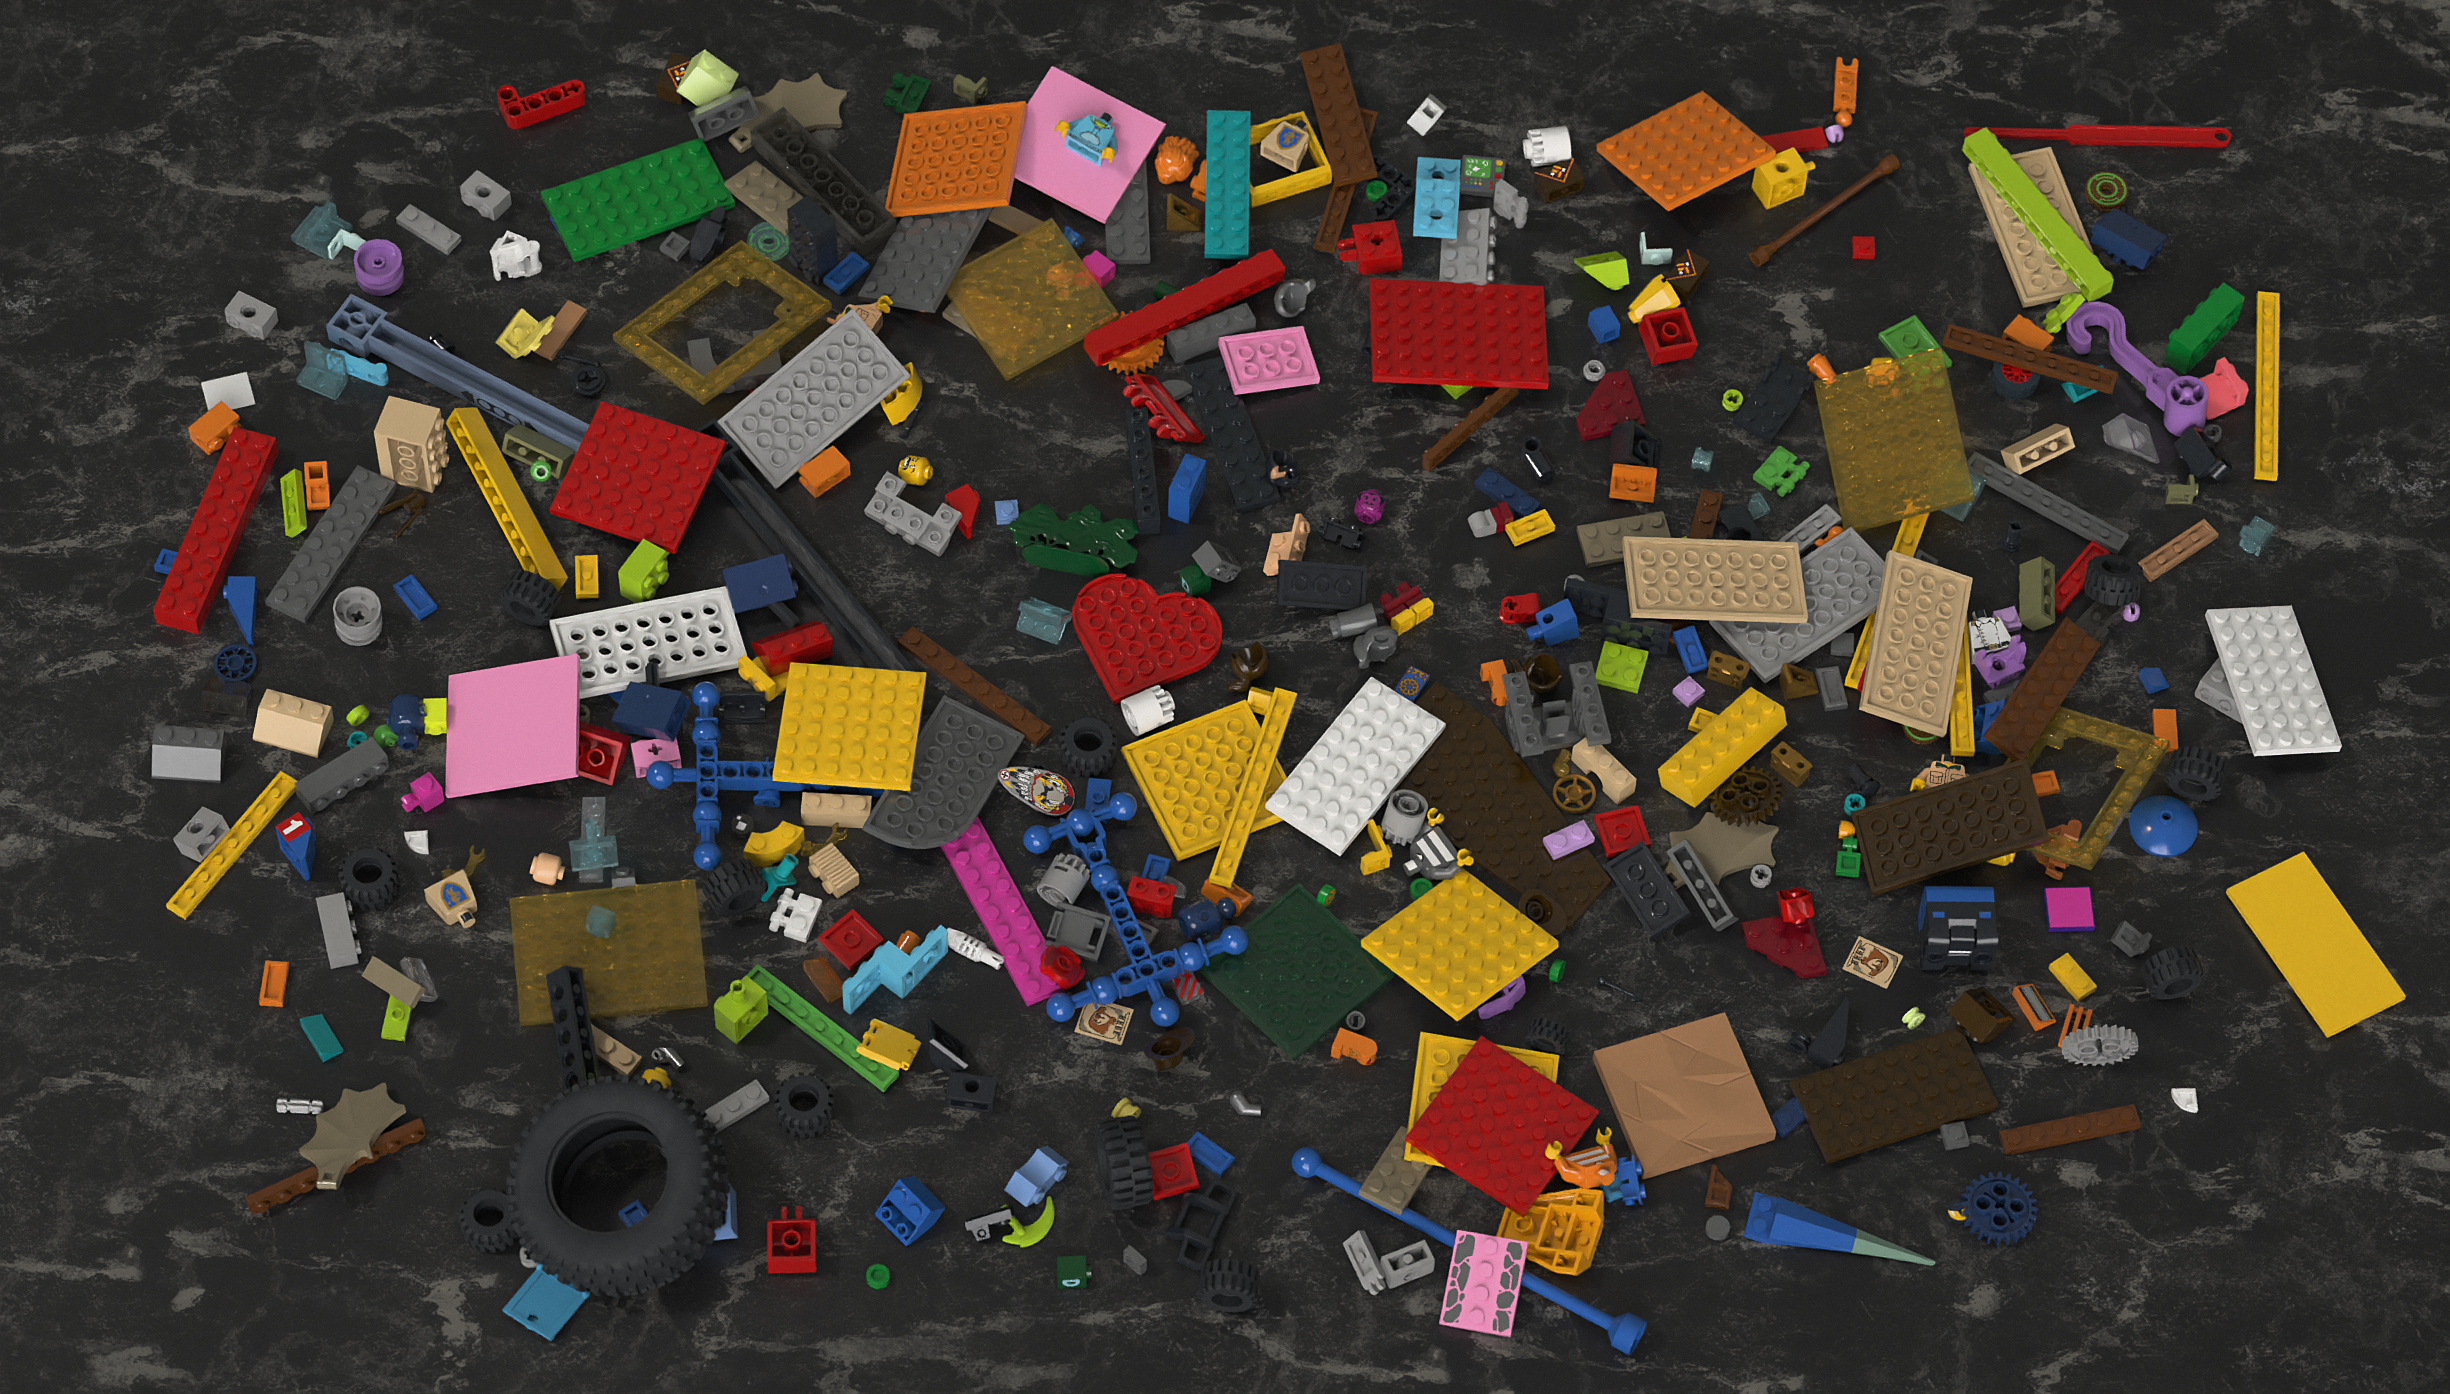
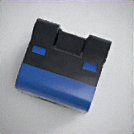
M1925 886L1918 912L1921 970H1943V966L1969 965V970L1991 971L1998 947V928L1996 926L1993 887Z

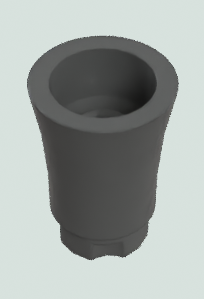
M1372 603L1328 617L1333 638L1365 634L1371 628L1378 627Z

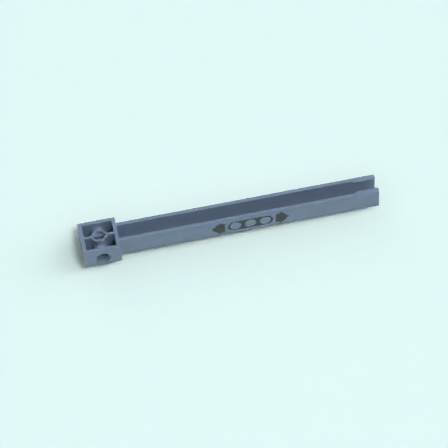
M353 294L349 295L326 325L330 341L366 359L370 353H373L513 426L521 424L575 450L576 453L590 426L390 323L388 312Z

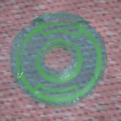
M768 222L760 223L754 226L748 234V250L752 256L761 261L772 262L779 260L789 251L788 234L785 236ZM765 239H773L774 243L765 244L763 241Z

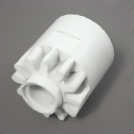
M1566 126L1528 130V139L1523 140V150L1525 158L1531 160V166L1554 165L1560 161L1571 159L1570 138Z
M1159 685L1121 701L1125 720L1136 736L1174 720V713L1172 711L1175 709L1174 701L1168 691L1164 692Z

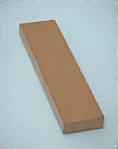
M2205 519L2201 520L2139 561V566H2142L2144 571L2143 575L2152 582L2217 539L2219 534Z

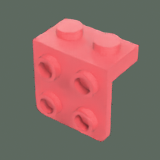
M2225 357L2217 360L2213 373L2200 378L2207 386L2209 393L2206 413L2207 420L2220 416L2245 403L2249 390L2244 380L2240 379L2235 367L2231 363L2229 364Z

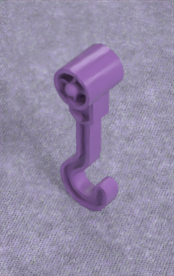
M2098 301L2086 302L2081 304L2067 319V342L2079 354H2087L2091 350L2092 337L2085 330L2087 327L2099 325L2106 328L2109 333L2108 346L2111 356L2147 389L2146 397L2164 411V425L2169 432L2181 437L2192 426L2204 428L2209 395L2205 383L2192 376L2179 377L2169 368H2159L2126 340L2124 317L2117 308Z

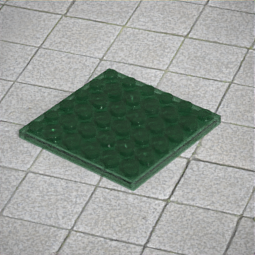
M1299 882L1243 928L1249 937L1248 946L1245 951L1236 955L1226 953L1225 951L1208 957L1209 966H1206L1204 962L1203 966L1198 969L1202 975L1293 1061L1395 977L1394 971L1361 946V940L1317 901Z

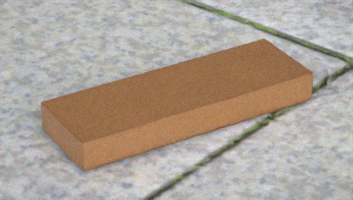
M568 300L552 322L554 325L552 330L547 335L542 336L540 339L542 341L541 345L533 352L552 361L586 316L587 309Z

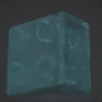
M306 340L304 349L307 363L296 379L297 384L337 400L349 381L345 356L339 351H332L324 348L317 342L312 343Z

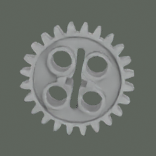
M2107 1024L2103 1027L2095 1025L2094 1028L2085 1027V1030L2077 1029V1033L2070 1032V1036H2064L2061 1044L2064 1059H2068L2069 1062L2075 1061V1064L2083 1063V1066L2092 1064V1066L2097 1064L2105 1066V1063L2108 1062L2110 1064H2114V1061L2123 1062V1058L2129 1059L2130 1055H2135V1051H2138V1037L2135 1032H2131V1029L2125 1030L2124 1026L2117 1028L2116 1025L2108 1027ZM2097 1039H2101L2102 1052L2098 1050Z

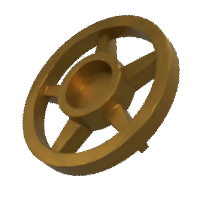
M1577 774L1566 775L1560 778L1554 785V802L1563 811L1569 813L1585 812L1595 801V787L1584 776ZM1573 780V784L1569 785L1566 789L1559 787L1563 782ZM1577 780L1586 783L1590 789L1583 790L1581 786L1577 785ZM1556 791L1565 795L1566 800L1563 803L1557 798ZM1592 794L1591 800L1584 806L1582 802L1583 796ZM1576 803L1580 808H1570L1567 805Z

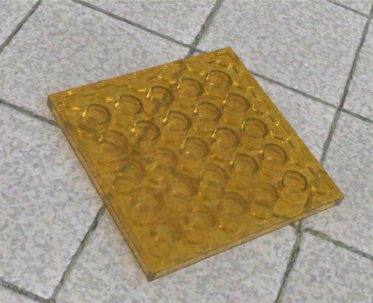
M1052 218L959 268L946 292L1006 381L1084 339L1085 335L1091 330H1098L1109 322L1120 319L1119 313Z

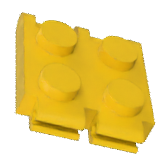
M872 1019L870 1029L864 1033V1040L862 1044L857 1046L856 1051L893 1069L899 1070V1068L908 1070L920 1048L921 1042L914 1039L915 1035L878 1019Z

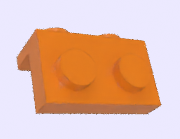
M1614 463L1609 498L1653 503L1657 469Z

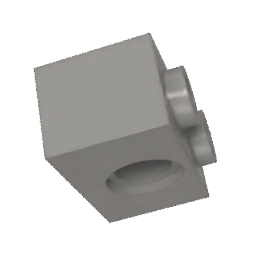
M478 170L460 186L462 201L468 206H473L482 216L489 217L493 221H496L512 205L510 192Z
M241 291L237 292L225 308L226 320L229 325L245 330L250 336L259 337L263 340L278 322L276 308Z
M202 806L173 840L181 854L201 863L230 831V828L222 815Z
M1423 1240L1382 1256L1380 1264L1385 1273L1384 1278L1387 1285L1391 1289L1432 1273L1435 1259L1426 1241Z

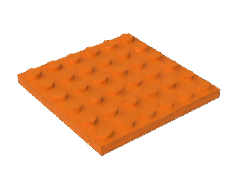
M1704 91L1596 144L1597 152L1667 211L1776 157L1775 149Z
M1026 101L904 114L884 209L886 218L1008 206L1028 110Z

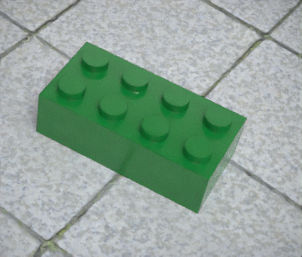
M2225 283L2218 289L2215 287L2210 292L2208 299L2198 304L2195 313L2192 316L2189 314L2182 322V326L2179 329L2175 328L2169 336L2170 343L2165 349L2167 354L2164 361L2186 375L2238 321L2245 297Z

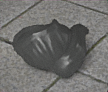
M1296 278L1282 282L1274 296L1276 311L1284 317H1293L1304 311L1307 294L1313 291L1316 286L1315 279L1312 278L1305 281Z
M1380 626L1371 628L1365 635L1356 637L1353 650L1354 655L1359 660V668H1368L1371 661L1385 662L1396 650L1398 632L1392 627Z

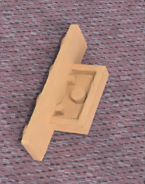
M1301 513L1296 514L1291 532L1272 534L1263 569L1267 576L1278 575V560L1302 561L1307 537L1310 532V524Z

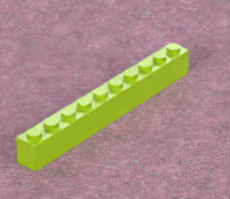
M1986 127L1966 137L1962 151L2087 301L2093 302L2110 293L2114 281L2112 274L2105 270L2100 264L2098 257L2089 251L2086 243L2080 240L2074 233L2072 226L2063 220L2060 212L2054 209L2046 195L2037 189L2034 181L2027 177L2020 164H2016L2011 158L2009 151L1998 142L1997 137L1990 133Z

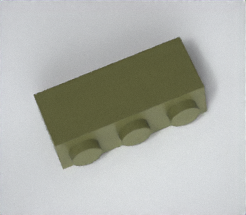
M517 424L505 433L501 452L530 466L537 459L544 462L549 461L552 465L551 476L557 479L568 472L576 453L575 450L521 424ZM544 468L538 469L540 471L546 472Z
M2040 556L2020 564L2019 619L2020 623L2032 631L2055 623V565Z

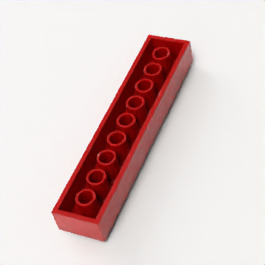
M233 427L153 608L157 624L200 634L279 453L276 437Z

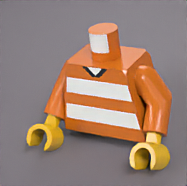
M1606 1127L1605 1135L1600 1133V1129L1597 1131L1596 1141L1598 1144L1603 1145L1602 1148L1597 1146L1560 1156L1562 1145L1559 1141H1555L1553 1147L1551 1144H1548L1546 1148V1156L1550 1159H1555L1554 1164L1561 1174V1178L1566 1182L1573 1183L1584 1189H1590L1600 1185L1609 1186L1615 1179L1614 1173L1617 1171L1618 1160L1613 1145L1609 1143L1612 1132L1608 1127Z

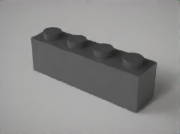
M1244 303L1167 332V349L1177 364L1219 348V337L1254 333L1256 319L1248 304Z
M370 737L294 783L296 794L311 814L321 811L334 800L343 798L352 789L363 786L370 778L384 773L389 768L388 757L375 739Z
M1685 839L1666 851L1714 929L1720 932L1739 920L1690 841Z

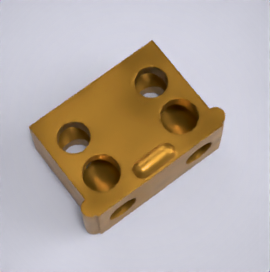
M1713 651L1707 664L1709 667L1707 678L1741 690L1751 664L1731 655Z
M1782 741L1771 751L1770 766L1798 788L1809 777V772L1813 765Z

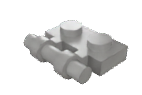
M1500 179L1495 186L1493 209L1498 215L1504 216L1508 220L1514 218L1515 226L1523 228L1527 222V199L1519 197L1516 188Z

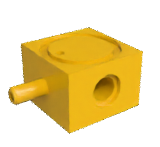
M1793 147L1776 154V157L1755 167L1752 188L1766 210L1803 195L1808 171L1815 169V163L1813 161L1804 163Z

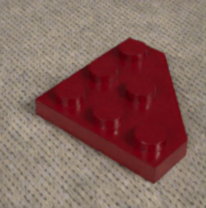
M1627 369L1606 373L1577 416L1576 426L1581 441L1611 435L1612 427L1632 419L1645 428L1646 422Z
M1781 915L1742 922L1741 929L1748 948L1753 951L1758 950L1765 954L1767 959L1782 967H1788L1803 979L1826 975V966L1811 917L1798 924L1784 922Z

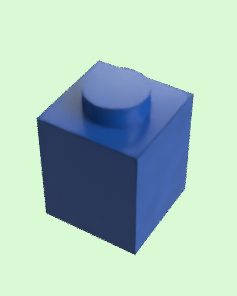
M1609 305L1602 308L1597 307L1589 312L1588 326L1599 344L1619 337L1621 325Z

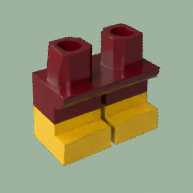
M1406 581L1396 588L1398 597L1394 599L1387 592L1380 596L1379 600L1381 607L1384 609L1383 617L1398 632V636L1414 627L1415 624L1417 625L1433 615L1434 603L1421 594L1417 585L1412 588Z

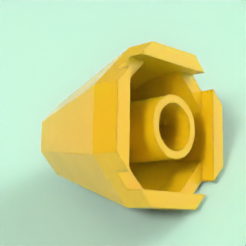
M1662 274L1653 278L1630 304L1628 316L1634 324L1638 323L1640 325L1645 314L1677 309L1678 305L1681 304L1669 282L1663 283L1661 281L1664 278Z

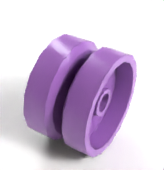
M383 239L370 240L362 244L355 252L354 266L358 285L364 292L370 295L384 296L399 289L404 281L405 273L401 251L394 243Z

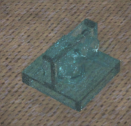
M327 201L323 207L315 206L291 235V240L328 260V245L340 229L350 233L353 228L352 224L337 217L336 205Z
M1029 598L1020 602L1018 610L1021 611L1016 630L1058 645L1066 623L1071 621L1072 612L1035 598Z
M594 817L585 818L587 839L569 841L572 871L618 866L615 835L601 837L600 826H595Z

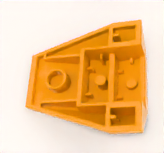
M1578 1188L1542 1194L1524 1218L1506 1207L1496 1237L1528 1242L1527 1259L1556 1273L1579 1275L1591 1266L1604 1226V1192Z

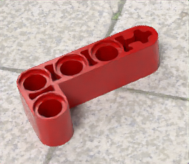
M570 80L520 98L515 88L510 85H504L497 91L499 109L507 125L512 129H521L579 108L586 101L585 87L580 80Z

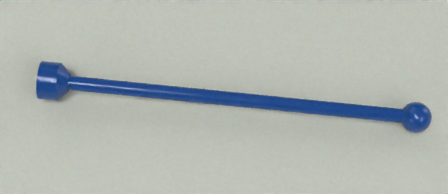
M1302 1147L1294 1153L1291 1164L1297 1175L1305 1178L1317 1175L1454 1248L1456 1233L1407 1207L1404 1208L1400 1216L1360 1196L1359 1191L1363 1184L1322 1163L1321 1155L1314 1148ZM1523 1271L1521 1285L1608 1330L1612 1347L1627 1355H1631L1645 1331L1647 1321L1630 1312L1614 1318L1528 1271Z

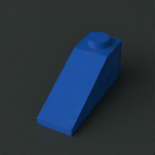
M228 576V585H224L223 588L224 599H228L229 608L248 646H254L258 594L256 577Z

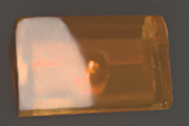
M823 956L803 962L804 971L828 1003L843 996V983Z

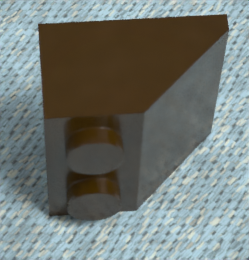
M1984 987L1964 991L1948 1011L1953 1016L1954 1022L1959 1026L1965 1027L1970 1032V1037L1979 1043L1993 1040L2016 1020Z

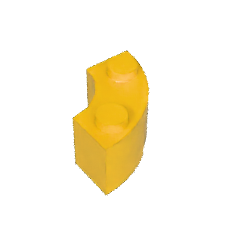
M912 362L903 366L911 375L910 378L881 401L883 410L892 426L906 420L907 416L917 406L922 395V381Z
M782 821L771 832H752L743 850V856L746 859H750L755 867L773 866V863L782 861L786 854L795 855L805 842L804 828Z

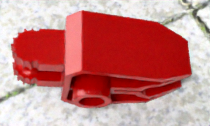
M1799 886L1789 890L1777 891L1779 910L1784 922L1798 924L1804 922L1806 918L1814 917L1812 894Z

